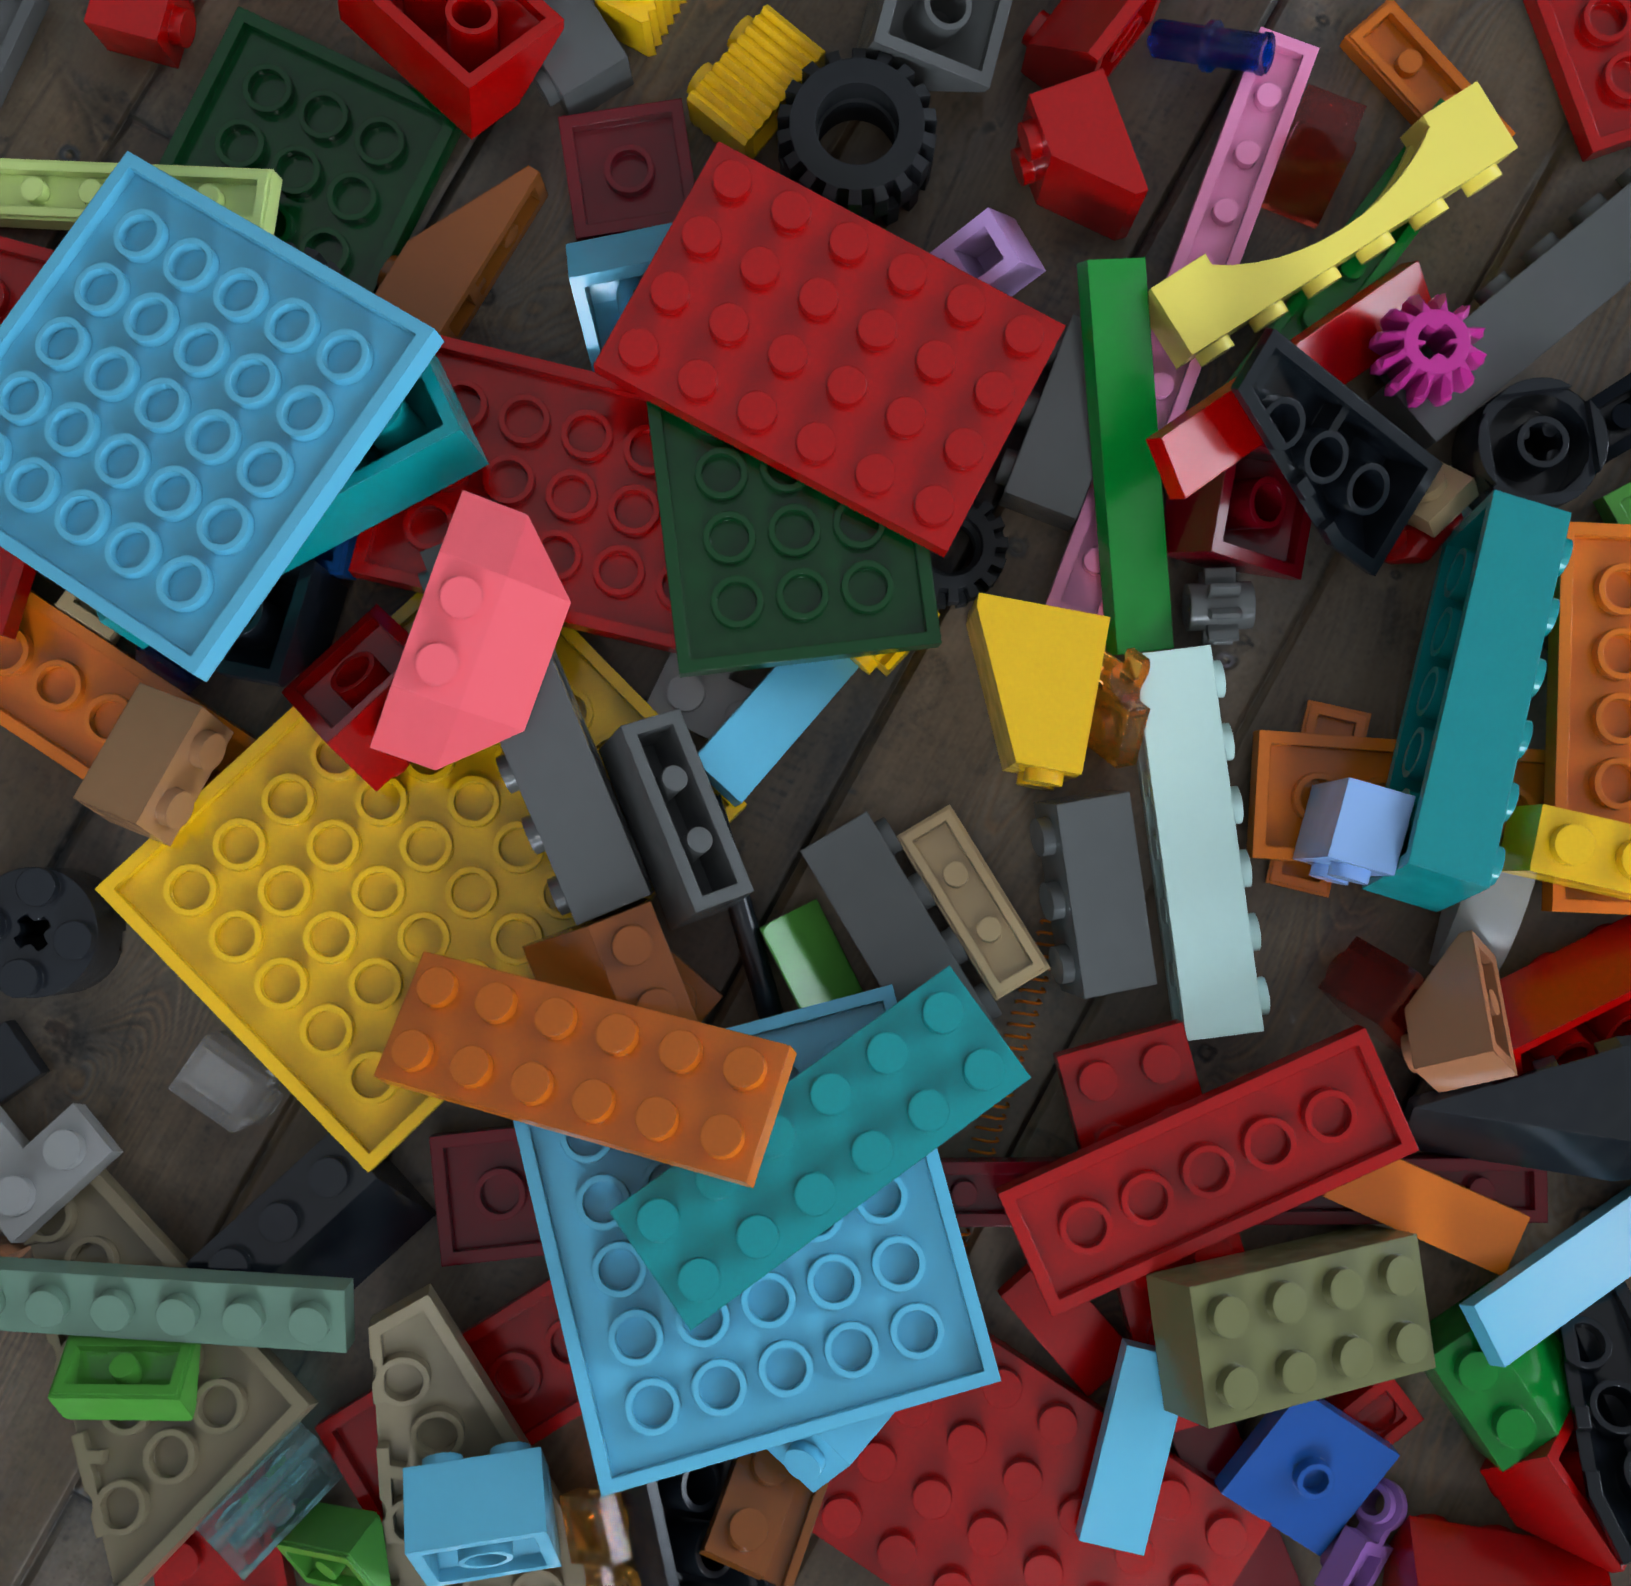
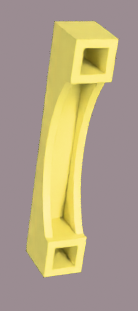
M1478 81L1424 114L1400 137L1406 150L1388 184L1361 216L1341 230L1299 251L1255 263L1212 265L1207 255L1204 254L1150 288L1148 291L1150 328L1175 368H1180L1196 358L1201 367L1207 365L1235 346L1230 335L1249 324L1254 333H1257L1289 311L1283 301L1303 290L1308 299L1312 298L1342 278L1341 273L1337 269L1338 266L1356 256L1361 265L1367 263L1396 243L1390 234L1409 222L1415 232L1449 209L1444 199L1462 188L1468 198L1502 176L1503 174L1497 164L1515 151L1518 146Z

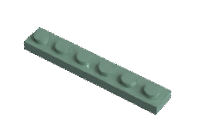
M0 1256V1331L347 1353L355 1341L353 1278Z

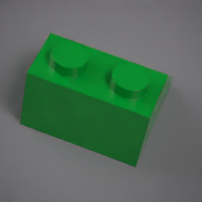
M1497 1275L1429 1321L1436 1368L1426 1370L1424 1373L1474 1448L1504 1472L1559 1434L1571 1410V1402L1561 1343L1554 1333L1506 1367L1489 1365L1459 1304L1500 1276Z

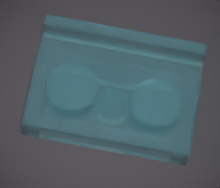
M299 1423L195 1528L243 1581L343 1477L327 1451L319 1444L318 1438L302 1423Z

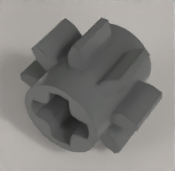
M1235 566L1205 567L1204 572L1198 573L1199 583L1184 585L1182 593L1184 628L1186 631H1202V646L1233 645V641H1239V629H1252L1256 616L1254 586L1251 581L1236 582Z

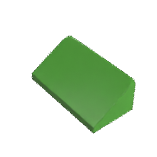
M817 899L759 927L799 1009L863 992Z
M69 1335L47 1398L62 1417L70 1420L191 1421L193 1420L197 1404L201 1344Z
M306 1500L297 1507L272 1538L275 1541L274 1545L306 1583L319 1586H391L383 1525L380 1516L375 1511Z

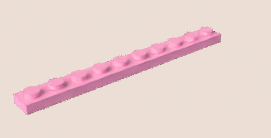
M1260 27L1166 278L1204 254L1207 255L1212 265L1240 264L1316 60L1319 47ZM1151 329L1159 430L1186 411L1202 367L1194 358L1176 369ZM1092 477L1044 605L1104 616Z

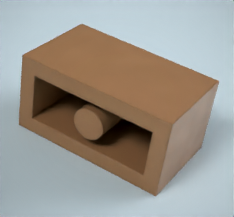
M139 683L73 798L111 823L171 846L180 828L191 817L194 803L213 769L223 760L226 746L234 732L203 706Z

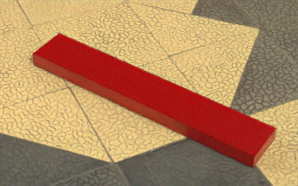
M1419 261L1401 263L1289 341L1346 385L1381 357L1368 349L1370 339L1377 332L1383 331L1380 327V319L1390 309L1396 308L1401 310L1402 304L1411 296L1419 294L1426 304L1431 300ZM1236 377L1146 438L1170 500L1186 499L1264 443L1230 388Z

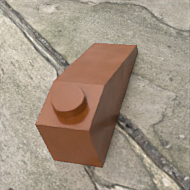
M529 165L409 239L399 256L392 255L384 263L378 275V289L375 294L431 326L439 335L461 339L549 196L540 172Z

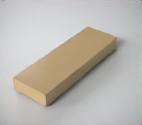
M950 804L896 836L903 847V852L925 883L937 908L958 938L971 964L995 1002L1051 968Z

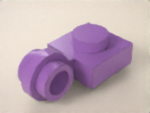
M1383 1477L1355 1512L1357 1519L1360 1521L1357 1528L1345 1525L1342 1532L1338 1533L1320 1558L1322 1569L1314 1581L1316 1586H1373L1394 1549L1385 1541L1390 1532L1398 1529L1403 1524L1407 1516V1498L1402 1488L1396 1482ZM1382 1494L1385 1504L1382 1512L1378 1514L1375 1504L1377 1498Z

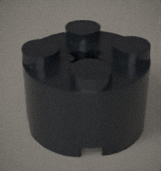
M1539 377L1525 379L1509 386L1474 411L1459 425L1456 431L1451 458L1453 468L1475 479L1479 496L1468 507L1473 511L1494 489L1555 508L1581 495L1591 484L1596 474L1602 470L1608 455V431L1605 420L1597 406L1590 399L1585 402L1580 396L1571 391L1569 388L1572 385L1559 379Z
M25 867L12 870L0 876V991L12 998H41L69 994L93 987L111 973L122 953L119 949L122 941V931H126V921L95 890L103 881L102 879L79 870L54 867ZM48 921H49V924H50V926H51L49 929H48V927H47Z

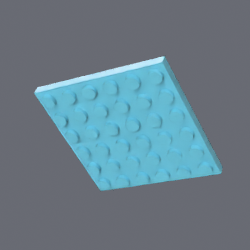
M127 151L0 325V546L194 676L207 682L442 346L444 340L434 328Z
M891 984L726 1029L791 1045L797 1055L788 1080L789 1082L894 1006L897 1000L893 985ZM513 1120L601 1497L1001 1381L937 1148L690 1331L609 1213V1211L672 1167V1165Z

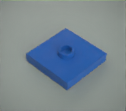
M1322 1398L1266 1413L1214 1479V1482L1222 1495L1260 1519L1270 1522L1271 1526L1321 1556L1397 1461L1400 1454L1390 1442Z

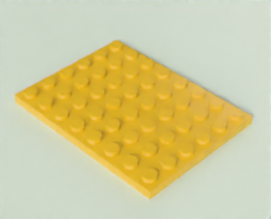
M417 592L391 616L409 634L424 595ZM562 627L555 650L599 753V749L620 726L658 715V713L576 630ZM293 706L202 789L194 803L191 817L180 828L171 846L149 838L104 879L95 890L369 1173L445 1101L386 1084L374 1077L423 952L535 980L522 946L572 927L576 923L571 912L561 915L554 903L547 879L556 875L546 852L537 855L525 834L522 818L530 814L520 790L511 794L501 777L496 763V757L504 754L500 742L438 770L411 762L403 773L390 779L376 792L325 743ZM712 786L714 794H718L719 792ZM722 796L730 824L747 807V804L743 801L740 805L734 807ZM655 891L644 898L652 900L656 896Z

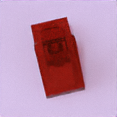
M1308 84L1301 97L1261 208L1316 229L1356 150L1357 142L1353 140L1367 106Z

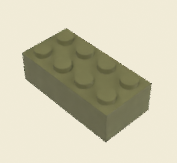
M1363 1224L1146 1275L1164 1410L1208 1429L1436 1368L1418 1238L1415 1233Z

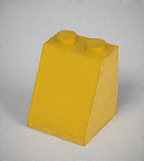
M978 593L968 612L966 627L1002 771L1018 774L1017 785L1054 791V787H1062L1063 782L1078 777L1083 772L1111 617Z

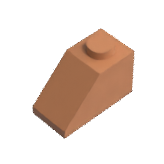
M1472 930L1459 933L1404 1008L1408 1034L1401 1036V1049L1404 1060L1412 1073H1418L1438 1093L1518 1075L1496 956Z

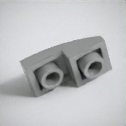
M1501 872L1496 883L1490 886L1489 889L1443 909L1429 964L1435 966L1459 933L1472 930L1496 956L1499 972L1520 928L1535 879Z

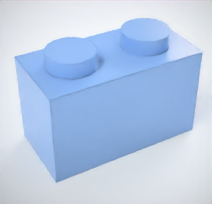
M1351 777L1312 785L1292 859L1310 864L1309 876L1348 886L1349 882L1368 885L1370 876H1395L1416 796Z

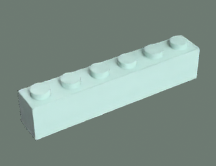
M1211 645L1134 654L1124 661L1123 664L1172 1020L1178 1019L1183 1022L1188 1041L1263 1032L1262 1015L1270 1013V995L1265 978L1263 976L1257 977L1253 951L1261 949V931L1256 914L1254 912L1248 913L1245 888L1252 885V866L1247 850H1239L1236 824L1243 822L1244 810L1238 786H1230L1227 761L1234 759L1235 744L1230 724L1222 723L1218 698L1225 697L1226 679L1222 662L1220 660H1213Z

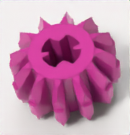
M1446 293L1435 295L1428 304L1417 294L1409 297L1402 304L1401 310L1396 308L1390 309L1380 319V327L1383 331L1377 332L1370 339L1368 349L1381 357L1370 366V375L1381 376L1387 374L1391 381L1384 389V396L1392 397L1401 389L1406 390L1408 408H1417L1426 398L1434 407H1440L1452 399L1453 392L1463 393L1473 385L1475 377L1471 371L1483 365L1487 354L1474 347L1473 344L1484 336L1485 328L1475 326L1467 328L1463 322L1469 315L1470 305H1462L1452 313L1448 311ZM1424 344L1434 353L1429 358L1425 357L1419 350Z

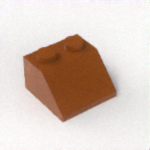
M646 898L639 899L582 924L574 925L522 946L535 980L698 1022L652 903Z

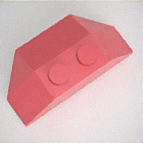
M462 490L390 686L370 748L433 770H438L525 731L571 604L527 514Z

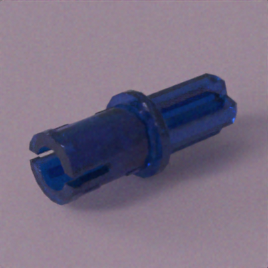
M1158 19L1153 23L1151 33L1148 35L1147 47L1150 48V54L1154 58L1198 64L1201 72L1211 73L1217 67L1263 76V74L1268 73L1272 65L1276 40L1273 32L1261 33L1225 28L1223 22L1217 19H1211L1206 25Z

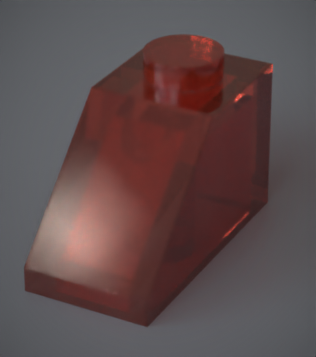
M1356 936L1345 952L1338 954L1331 961L1326 977L1318 988L1343 1014L1356 1024L1365 1027L1368 1033L1404 1059L1401 1049V1036L1408 1034L1404 1008L1425 979L1415 969Z

